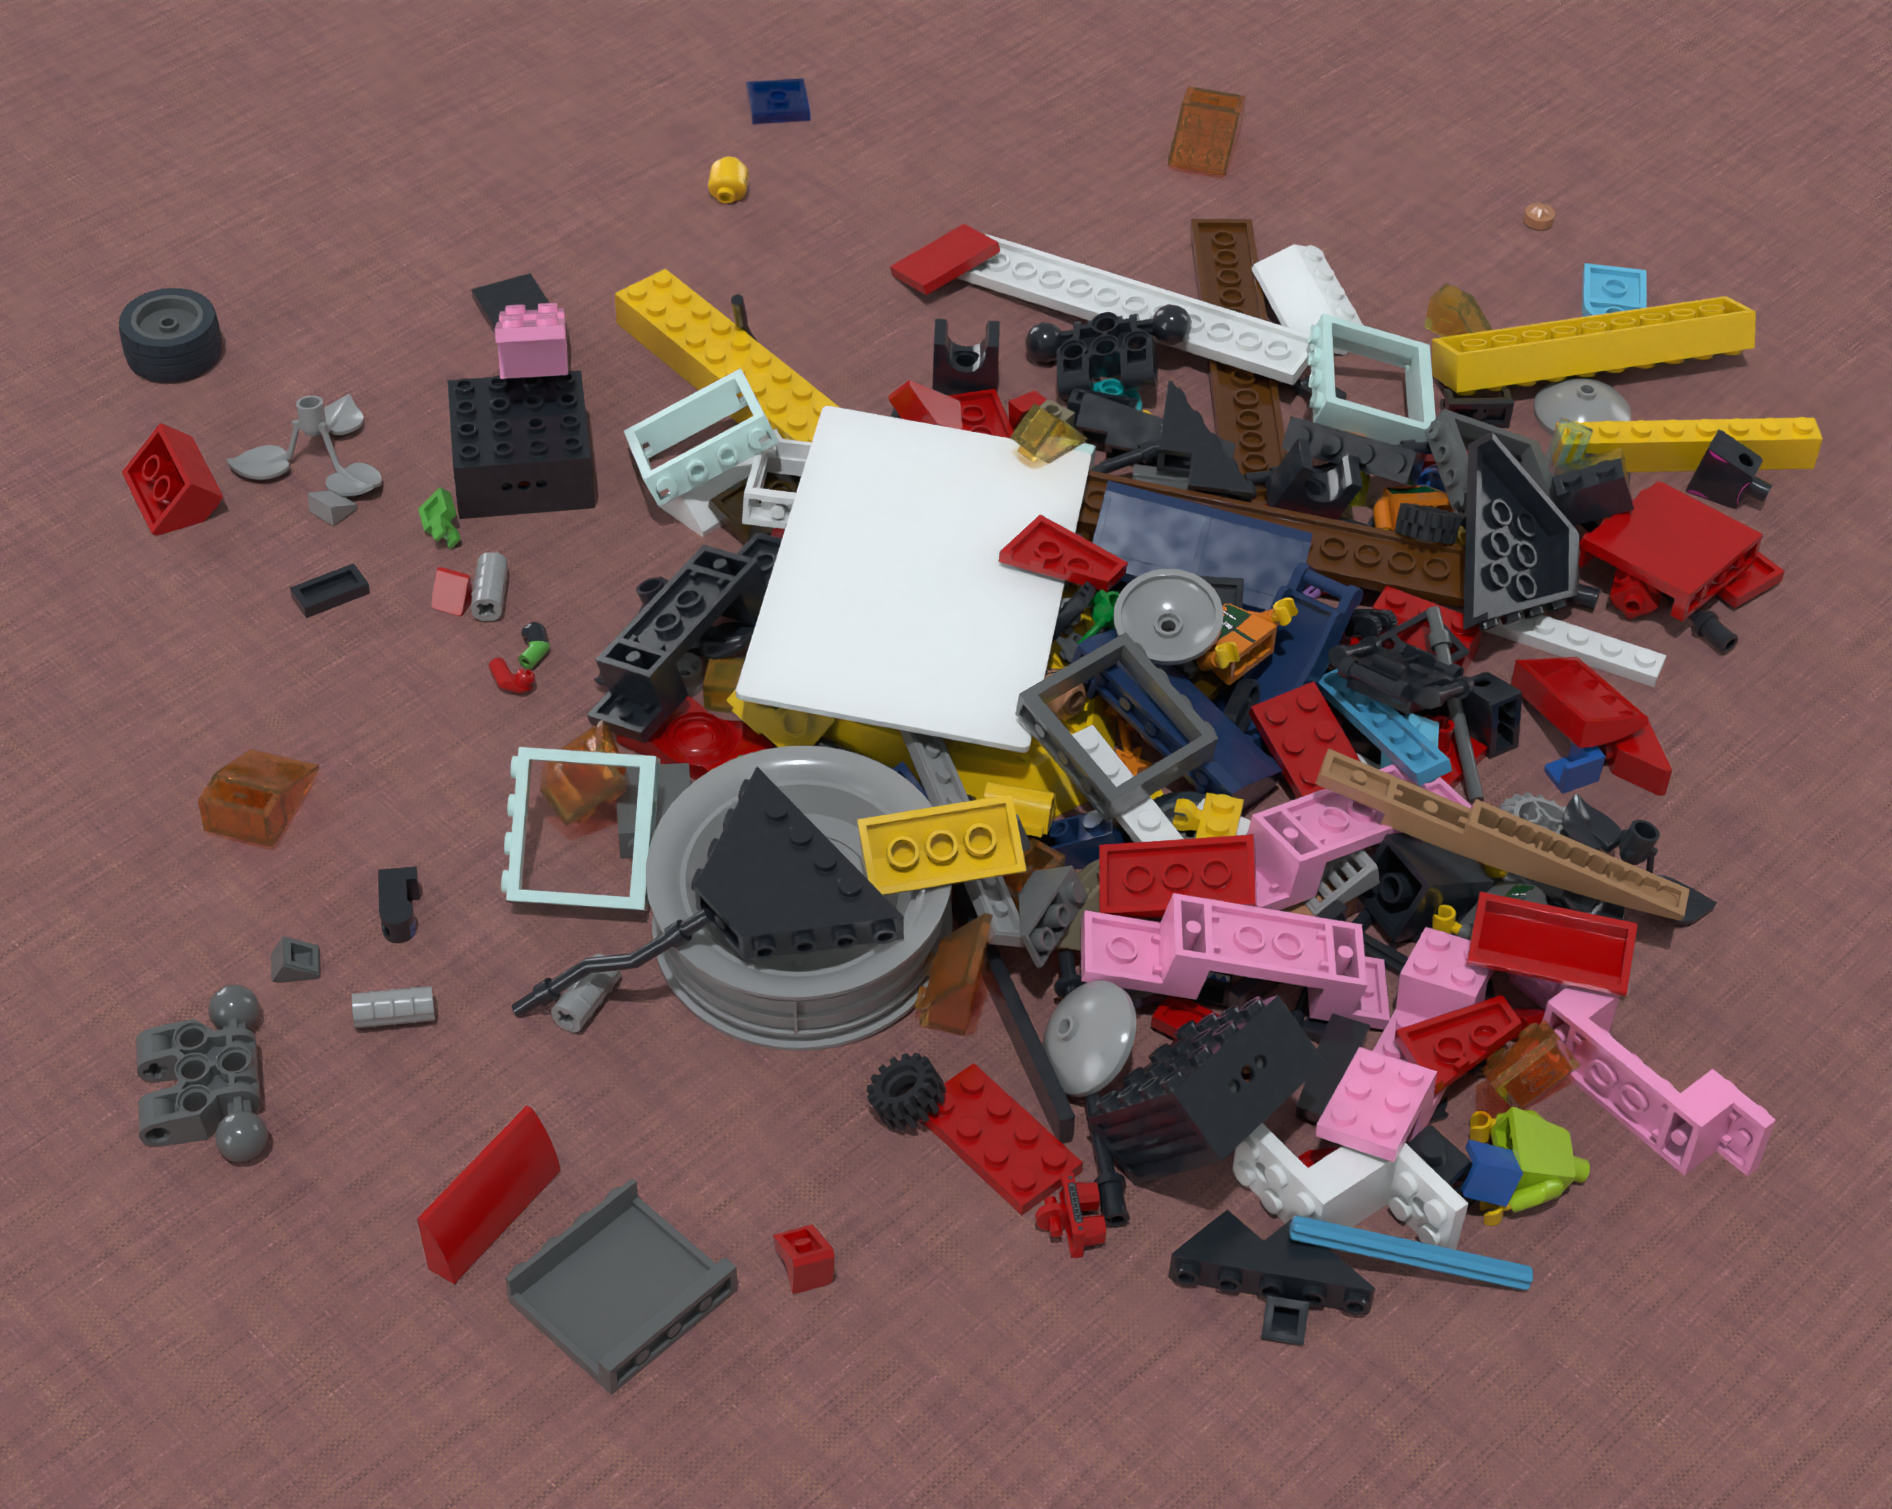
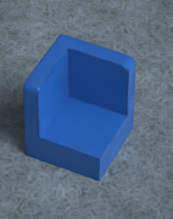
M1572 742L1568 757L1545 764L1544 772L1558 790L1564 794L1598 782L1606 756L1597 746L1579 748Z
M1468 1140L1465 1149L1473 1165L1461 1187L1463 1196L1506 1207L1523 1175L1512 1150Z

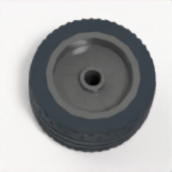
M162 288L149 291L134 298L121 312L119 317V334L124 356L131 370L144 379L164 383L192 379L211 369L221 355L222 340L217 314L210 300L198 292L183 288Z

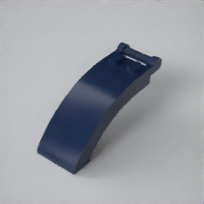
M1304 562L1296 566L1287 587L1281 586L1278 589L1270 609H1273V605L1277 601L1289 597L1294 600L1299 613L1296 616H1291L1292 619L1288 625L1277 626L1274 652L1242 677L1258 681L1261 692L1259 703L1313 681L1318 685L1330 663L1328 660L1329 650L1339 644L1354 608L1362 600L1363 590L1354 585L1345 586L1315 572L1312 566ZM1309 584L1341 599L1337 609L1303 594L1304 586ZM1234 688L1227 695L1220 692L1212 701L1221 712L1224 711ZM1251 721L1245 735L1266 753L1269 749L1254 722Z

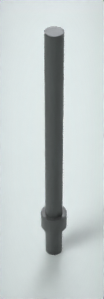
M1433 606L1426 610L1431 631L1428 635L1430 647L1436 653L1438 661L1450 665L1453 663L1450 648L1452 647L1450 633L1444 628L1440 607ZM1458 698L1446 700L1450 718L1455 724L1453 731L1469 801L1472 804L1475 799L1484 801L1462 701Z

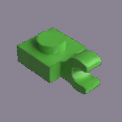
M440 487L418 510L424 531L431 534L437 542L443 537L448 547L452 549L461 540L459 532L451 524L457 514L451 493Z

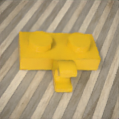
M1207 793L1203 810H1199L1188 799H1177L1174 812L1183 813L1186 816L1175 815L1173 826L1180 831H1197L1196 838L1235 836L1239 827L1244 799L1233 798L1224 794Z

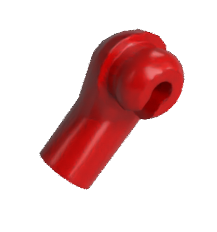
M497 657L490 661L488 667L499 688L521 694L527 693L533 688L535 675L531 670L527 669L525 672L524 668H521L514 674L511 673L503 658Z

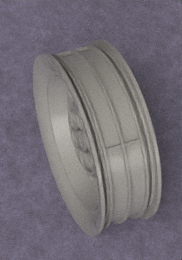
M785 746L749 753L730 760L712 769L686 788L670 805L654 832L646 862V887L649 904L653 913V940L664 934V929L677 920L685 921L699 912L696 907L695 891L691 889L694 874L698 868H704L708 860L707 853L714 838L719 839L723 831V822L727 811L730 808L735 809L739 801L738 795L745 779L750 780L757 766L864 876L865 871L862 863L857 819L933 806L910 781L896 771L868 757L845 750L820 746ZM952 884L884 895L904 916V939L894 940L890 943H869L854 945L848 949L831 948L816 950L809 954L793 953L773 956L764 960L756 958L744 960L710 923L694 933L692 939L679 948L671 947L658 955L657 961L669 987L688 1010L704 1023L725 1035L756 1046L778 1050H820L846 1045L874 1035L898 1021L914 1008L933 986L946 961L951 943L952 907L950 894Z

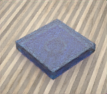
M803 78L746 82L752 124L811 121V112Z

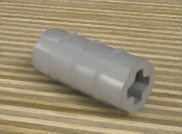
M487 552L478 558L477 567L474 570L476 575L473 581V592L471 593L472 615L481 621H495L501 616L505 603L504 594L506 593L505 586L508 580L507 559L502 554Z
M599 953L594 954L592 957H599L605 955ZM620 970L591 973L568 987L551 1009L552 1019L562 1029L573 1033L580 1031L587 1020L593 1017L592 1014L597 1007L603 1004V999L606 995L613 991V986L621 977Z
M411 986L410 988L402 989L391 988L390 990L352 993L354 1028L373 1027L375 1029L380 1026L393 1025L396 1027V1025L413 1023L416 1025V1023L435 1021L432 986Z

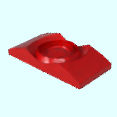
M687 697L646 743L619 734L616 736L617 743L642 755L656 756L660 759L661 764L689 763L690 778L694 780L699 779L712 769L740 755L743 756L765 749L776 748L761 734L758 735L743 721L723 720L709 713L692 697Z

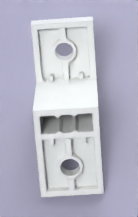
M1261 1123L1235 1150L1232 1170L1237 1180L1242 1185L1248 1186L1261 1199L1266 1210L1276 1214L1284 1223L1299 1215L1354 1227L1385 1205H1388L1397 1219L1406 1222L1418 1234L1421 1242L1457 1249L1468 1203L1406 1143H1404L1395 1162L1342 1146L1307 1168Z

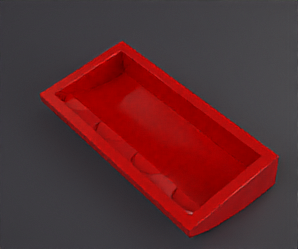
M1578 657L1515 660L1511 685L1523 692L1522 696L1579 748L1610 743L1648 725L1649 718Z
M1480 892L1472 927L1467 964L1626 997L1638 923Z
M526 1105L417 1218L428 1269L452 1284H455L561 1171L552 1141L541 1120L531 1107Z

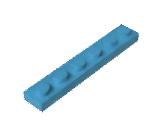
M1338 669L1322 676L1317 685L1322 696L1418 786L1433 782L1438 777L1452 771L1450 759L1394 708L1347 688L1348 680L1338 676Z

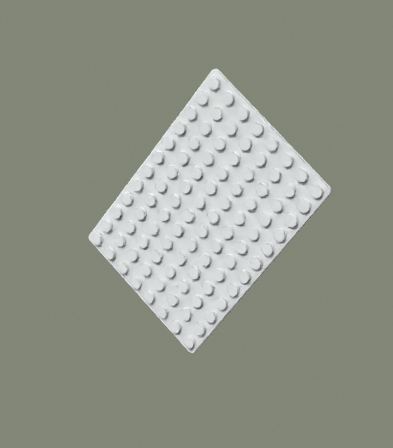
M833 406L823 407L736 687V697L739 700L1016 752H1027L1030 748L1032 734L1015 715L1018 697L1021 692L1045 678L1065 580L998 562L999 552L1040 514L1074 533L1076 532L1091 455L1082 451Z

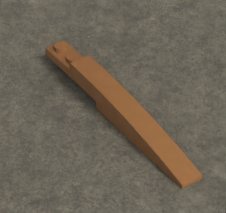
M1328 749L1323 758L1315 784L1383 812L1381 821L1383 825L1484 864L1577 894L1680 921L1685 915L1690 891L1686 887L1478 799H1475L1471 808H1468L1334 750Z

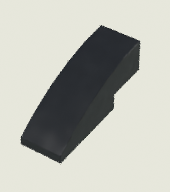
M1332 1013L1317 1048L1326 1063L1304 1083L1296 1106L1297 1118L1315 1124L1318 1123L1359 1047H1364L1370 1029L1369 1024Z

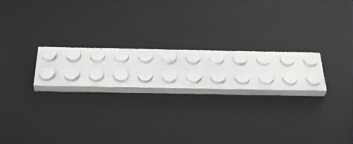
M988 234L985 235L999 243L1001 251L957 277L972 284L1086 320H1092L1095 316L1104 312H1112L1117 316L1122 315L1123 319L1129 318L1130 314L1135 313L1139 314L1140 320L1152 319L1154 313L1159 308L1168 304L1177 305L1188 312L1192 321V328L1189 336L1183 342L1176 345H1164L1290 385L1297 381L1308 366L1310 344L1307 343V339L1310 334ZM1153 336V340L1155 342L1162 343L1158 341L1155 336Z

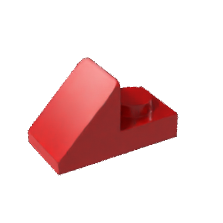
M813 1224L773 1235L775 1250L786 1263L790 1288L793 1294L832 1283L835 1261L834 1250Z

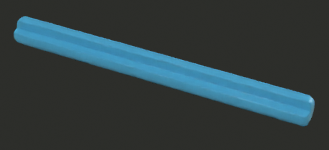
M1299 1215L1293 1217L1289 1226V1237L1298 1242L1520 1290H1528L1533 1281V1270L1529 1265Z

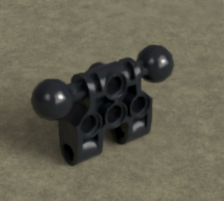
M1171 304L1159 308L1154 313L1152 319L1140 320L1138 313L1130 314L1129 318L1123 319L1122 315L1117 316L1112 312H1104L1089 320L1088 324L1083 325L1081 321L1074 322L1073 330L1061 331L1059 327L1051 323H1039L1028 331L1025 338V347L1031 358L1038 362L1049 363L1057 359V387L1061 400L1069 399L1074 388L1094 391L1097 378H1112L1120 374L1125 392L1158 387V355L1153 336L1164 344L1176 345L1183 342L1189 336L1192 321L1184 308Z

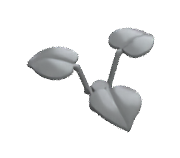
M350 394L325 408L323 399L319 396H305L298 399L296 402L298 419L292 421L293 431L287 451L279 446L264 445L250 449L235 458H226L228 465L244 477L257 480L277 477L289 470L290 466L287 460L293 457L299 430H302L305 435L310 437L321 434L323 436L332 463L337 473L331 474L326 478V488L328 491H332L339 496H355L382 485L381 474L371 465L353 463L344 469L339 463L329 437V432L334 435L348 434L359 429L364 423L363 414L354 403Z

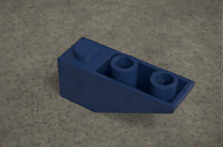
M1094 810L1054 821L1047 835L1043 834L1042 837L1027 835L1031 848L1023 852L1025 865L1056 868L1073 866L1074 869H1083L1091 862L1099 859V845L1130 843L1131 837L1115 817L1106 822L1098 811Z

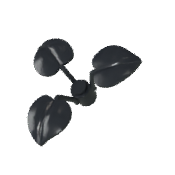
M662 576L653 577L637 586L636 592L642 603L639 612L669 580ZM728 622L717 625L710 631L709 635L703 634L698 639L704 642L700 646L699 651L706 659L717 660L729 657L751 641L755 626L741 622ZM601 672L597 678H593L597 684L606 686Z
M1578 793L1573 796L1562 818L1563 830L1568 838L1596 850L1602 848L1606 852H1611L1619 846V855L1622 861L1631 865H1638L1647 860L1646 871L1653 873L1654 858L1658 852V849L1654 846L1660 838V833L1652 823L1645 820H1635L1628 830L1624 829L1621 831L1620 827L1611 818L1587 804ZM1657 875L1690 889L1683 919L1680 921L1664 917L1671 922L1677 924L1693 923L1710 912L1717 904L1716 901L1671 877ZM1567 890L1563 891V903L1569 910L1619 920L1624 919V906Z

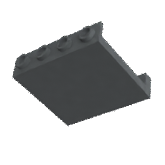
M633 1178L623 1186L611 1190L604 1201L590 1212H584L579 1215L571 1227L558 1237L550 1238L538 1253L526 1262L517 1264L505 1278L508 1302L611 1395L738 1291L737 1266L726 1257L718 1263L712 1261L638 1197L637 1181Z

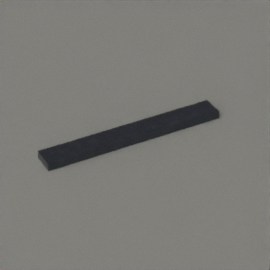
M965 884L953 885L952 912L1052 1132L1062 1144L1072 1142L1075 1115L996 944H989Z

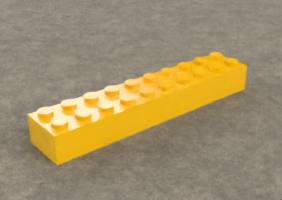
M667 269L661 270L615 293L616 323L698 391L741 368L772 429H777L782 439L812 442L822 408L825 406L840 408ZM742 392L736 394L738 399L743 397ZM746 406L729 416L740 424L753 417L749 406Z
M1727 296L1434 338L1432 339V376L1454 390L1458 395H1472L1479 389L1500 391L1501 388H1506V385L1512 384L1532 386L1539 380L1560 382L1564 381L1566 376L1592 377L1595 376V372L1599 371L1620 373L1625 371L1626 367L1635 366L1645 369L1652 368L1655 363L1660 362L1680 364L1686 358L1694 357L1699 360H1707L1713 358V354L1739 355L1742 354V350L1755 348L1756 311Z

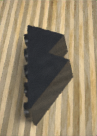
M1168 380L1156 470L1189 474L1187 490L1251 503L1252 500L1257 498V492L1253 483L1244 478L1239 471L1235 459L1226 454L1217 435L1211 434L1205 426L1201 414L1197 410L1194 411L1187 402L1184 391Z
M1228 1209L1171 1254L1168 1278L1182 1285H1200L1217 1288L1227 1293L1240 1292L1257 1295L1265 1299L1266 1296L1304 1301L1309 1302V1307H1327L1344 1310L1354 1315L1370 1313L1376 1289L1329 1248L1292 1240L1289 1237V1226L1292 1219L1267 1239L1262 1240Z

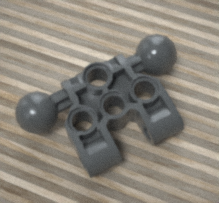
M229 984L220 988L211 997L208 1015L213 1025L219 1029L217 1031H213L199 1021L191 1019L157 1026L138 1034L136 1037L137 1075L149 1082L178 1080V1083L173 1087L147 1093L139 1099V1139L142 1143L154 1147L183 1144L208 1139L216 1131L215 1143L217 1149L224 1157L233 1162H248L256 1158L266 1148L268 1140L266 1124L258 1115L253 1113L260 1106V1079L258 1076L256 1036L248 1029L257 1021L259 1002L250 989L243 985Z

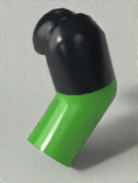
M531 622L525 625L521 631V636L527 637L525 642L529 643V647L519 656L518 660L525 669L529 670L550 650L546 628L538 622Z

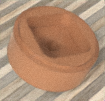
M1533 203L1526 207L1523 221L1532 229L1546 230L1552 227L1554 223L1555 211L1546 204Z

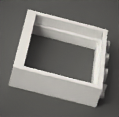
M762 437L760 439V443H763L769 440L770 438ZM778 438L779 443L774 445L776 450L767 449V452L764 450L755 455L744 491L742 524L786 528L796 493L763 489L767 472L802 476L812 442Z

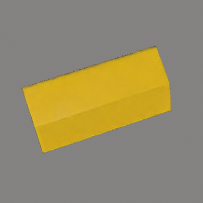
M1012 794L857 819L865 876L883 896L1027 871Z

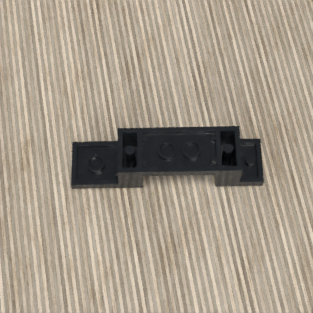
M756 532L737 554L703 544L595 659L608 692L587 714L590 724L646 743L689 696L676 665L683 655L720 615L751 625L757 621L782 539Z

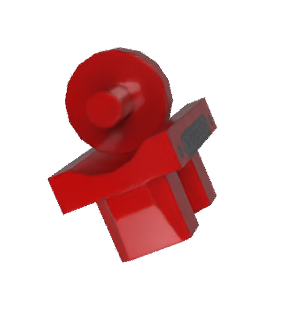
M1065 1172L1061 1173L1063 1190L1059 1192L1060 1203H1057L1054 1196L1045 1198V1205L1036 1211V1223L1040 1229L1050 1231L1052 1237L1062 1236V1228L1065 1227L1070 1258H1083L1084 1246L1105 1243L1106 1240L1104 1216L1082 1217L1081 1211L1099 1210L1097 1182L1075 1183L1074 1173Z

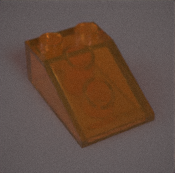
M603 719L559 749L620 754L608 725ZM543 762L540 792L566 826L575 820L581 823L595 813V806L607 799L608 802H611L626 791L628 771L626 767Z
M984 913L942 938L937 954L930 952L924 974L930 976L927 987L920 986L914 1008L921 1010L919 1025L965 1037L984 967L993 918L992 914Z
M1545 1020L1539 1025L1533 1023L1527 1026L1518 1035L1519 1040L1508 1049L1503 1047L1496 1050L1486 1060L1487 1065L1481 1069L1492 1087L1510 1107L1521 1110L1526 1109L1581 1066L1561 1038Z

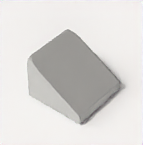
M318 491L307 494L309 511L333 526L358 509L356 503L332 491Z

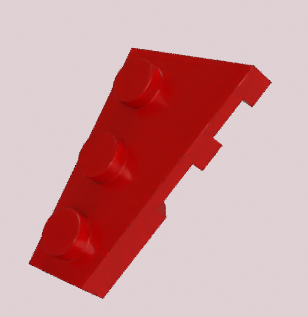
M1041 514L999 552L998 560L1001 563L1080 585L1088 581L1096 589L1104 590L1105 592L1126 573L1128 562Z
M1500 995L1395 1030L1394 1041L1409 1063L1437 1071L1435 1096L1521 1032L1522 1022L1504 996Z

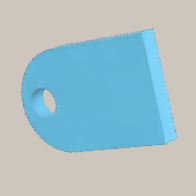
M1584 264L1582 274L1583 317L1647 308L1646 270Z

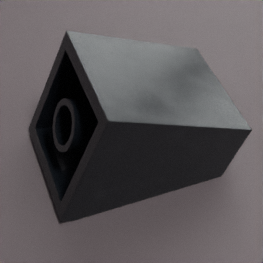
M1405 833L1386 834L1371 858L1378 867L1380 883L1358 895V899L1394 942H1401L1422 933L1425 927L1433 928V915H1438L1440 905L1453 907L1456 917L1468 913L1476 905L1480 892L1486 893L1493 880L1476 860Z

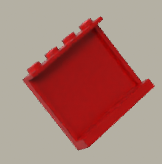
M1658 480L1648 489H1643L1633 500L1634 510L1605 518L1591 533L1587 532L1579 543L1580 567H1583L1594 557L1608 562L1675 598L1670 616L1684 621L1756 561L1763 534Z

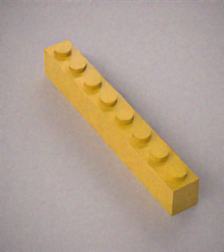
M1806 417L1573 421L1556 423L1550 454L1554 468H1556L1557 465L1622 448L1627 472L1696 471L1718 429H1720L1762 458L1763 462L1758 470L1814 469L1823 438L1815 418Z

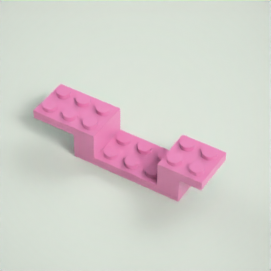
M557 303L538 304V310H525V305L506 306L505 312H500L499 322L495 326L500 379L568 375L564 308H558Z
M1396 764L1379 769L1418 786ZM1441 777L1433 782L1419 786L1471 808V805ZM1323 789L1253 814L1247 835L1254 834L1257 907L1279 911L1316 897L1326 862L1381 843L1386 834L1403 832L1381 824L1383 812L1329 789Z
M1173 893L1160 923L1086 910L1081 918V981L1084 982L1104 980L1114 983L1121 988L1197 999L1209 971L1307 986L1310 1018L1329 1021L1333 1013L1369 1024L1370 1028L1382 1030L1386 1028L1390 1020L1384 959L1365 956L1362 924Z
M1425 927L1400 973L1396 1009L1373 1051L1359 1047L1317 1123L1316 1137L1395 1162L1405 1141L1410 1142L1428 1125L1446 1088L1434 1096L1437 1071L1409 1063L1394 1041L1395 1030L1484 1001L1486 985L1494 970L1467 964L1470 940Z
M1510 973L1509 981L1545 1010L1534 1051L1684 1176L1716 1151L1747 1177L1758 1169L1776 1119L1765 1108L1757 1105L1737 1089L1731 1081L1725 1079L1712 1069L1680 1093L1668 1080L1661 1078L1645 1065L1637 1055L1629 1052L1610 1035L1609 1031L1620 995Z

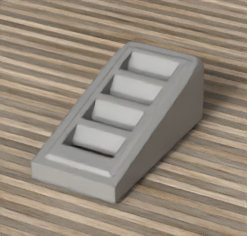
M1363 849L1334 859L1325 866L1318 892L1323 896L1324 900L1319 902L1316 897L1303 901V903L1314 916H1317L1334 900L1338 899L1345 904L1380 883L1378 867ZM1345 875L1349 880L1344 882L1340 877ZM1331 883L1336 890L1331 892L1326 884Z

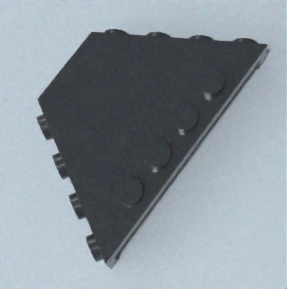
M1491 432L1468 444L1463 630L1478 627L1479 632L1500 625L1499 620H1501L1502 626L1521 620V614L1524 615L1525 619H1530L1545 613L1544 608H1546L1547 613H1552L1567 607L1566 600L1579 594V532L1495 434Z
M757 766L750 780L745 779L739 790V801L735 809L730 808L727 811L723 822V831L719 839L714 838L707 853L708 860L704 868H698L694 874L691 889L695 891L697 909L701 911L704 908H708L713 913L714 922L711 924L744 960L755 958L764 960L773 956L793 953L809 954L816 950L831 948L848 949L854 945L869 943L886 944L894 940L904 939V916Z

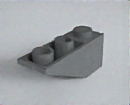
M1073 866L1036 870L1019 892L1020 937L1037 968H1041L1088 898L1084 884L1080 881Z

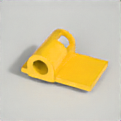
M736 689L726 699L733 707L731 711L758 735L762 732L777 747L813 746L836 721L833 717L739 700L736 697Z
M993 782L987 783L983 799L1012 794L1016 815L1018 814L1026 834L1042 837L1043 834L1047 835L1053 824V816L1057 803H1055V793L995 784Z

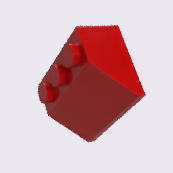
M162 423L156 427L122 471L151 533L156 536L204 522L224 498L193 437Z
M1386 586L1372 609L1392 610L1397 615L1398 624L1396 626L1430 607H1440L1443 623L1470 651L1469 655L1454 662V664L1464 668L1465 674L1478 652L1482 632H1479L1478 627L1463 630L1464 614ZM1428 620L1398 636L1402 641L1436 655L1431 650L1428 635L1431 633ZM1389 641L1385 643L1387 649H1393L1394 646ZM1453 647L1450 648V653L1452 655L1456 652Z

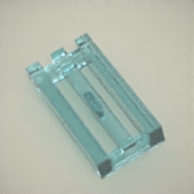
M1561 417L1544 455L1547 465H1549L1565 428H1570L1571 431L1551 473L1553 480L1556 466L1564 464L1578 432L1583 433L1571 462L1581 459L1593 429Z

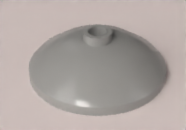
M1569 377L1564 381L1547 384L1537 393L1533 406L1534 416L1538 424L1552 436H1554L1557 422L1631 421L1629 404L1617 390L1601 381L1584 377Z
M1158 569L1138 576L1122 590L1114 608V626L1117 636L1126 632L1134 642L1139 643L1152 663L1177 665L1202 656L1215 644L1223 626V607L1214 588L1201 577L1179 569ZM1172 628L1174 631L1167 632L1163 631V629Z
M1096 980L1085 983L1070 992L1053 1011L1044 1031L1042 1046L1065 1094L1073 1097L1094 1094L1108 1085L1124 1066L1131 1052L1136 1033V1012L1130 996L1123 988L1114 983Z

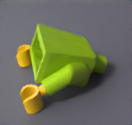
M1511 1107L1506 1113H1498L1496 1118H1491L1484 1111H1476L1470 1118V1140L1485 1143L1492 1136L1493 1146L1512 1150L1523 1172L1506 1207L1480 1201V1211L1490 1208L1495 1209V1211H1489L1483 1216V1223L1485 1225L1496 1226L1501 1223L1504 1211L1512 1209L1513 1213L1557 1199L1573 1181L1583 1183L1587 1179L1590 1172V1163L1587 1159L1573 1156L1569 1132L1560 1126L1546 1121L1535 1111Z

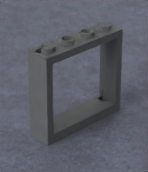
M1446 409L1441 411L1425 431L1453 513L1461 515L1459 526L1466 528V511L1464 514L1462 511L1465 508L1467 510L1468 454L1466 450H1468V444L1491 432L1495 434L1561 511L1555 483L1538 441Z
M1126 632L1021 692L1015 715L1106 822L1212 759L1218 741L1212 725L1201 719L1194 711L1190 700L1185 695H1180L1170 683L1167 674L1150 661L1144 648L1139 643L1134 642ZM1120 661L1190 743L1116 787L1046 704Z

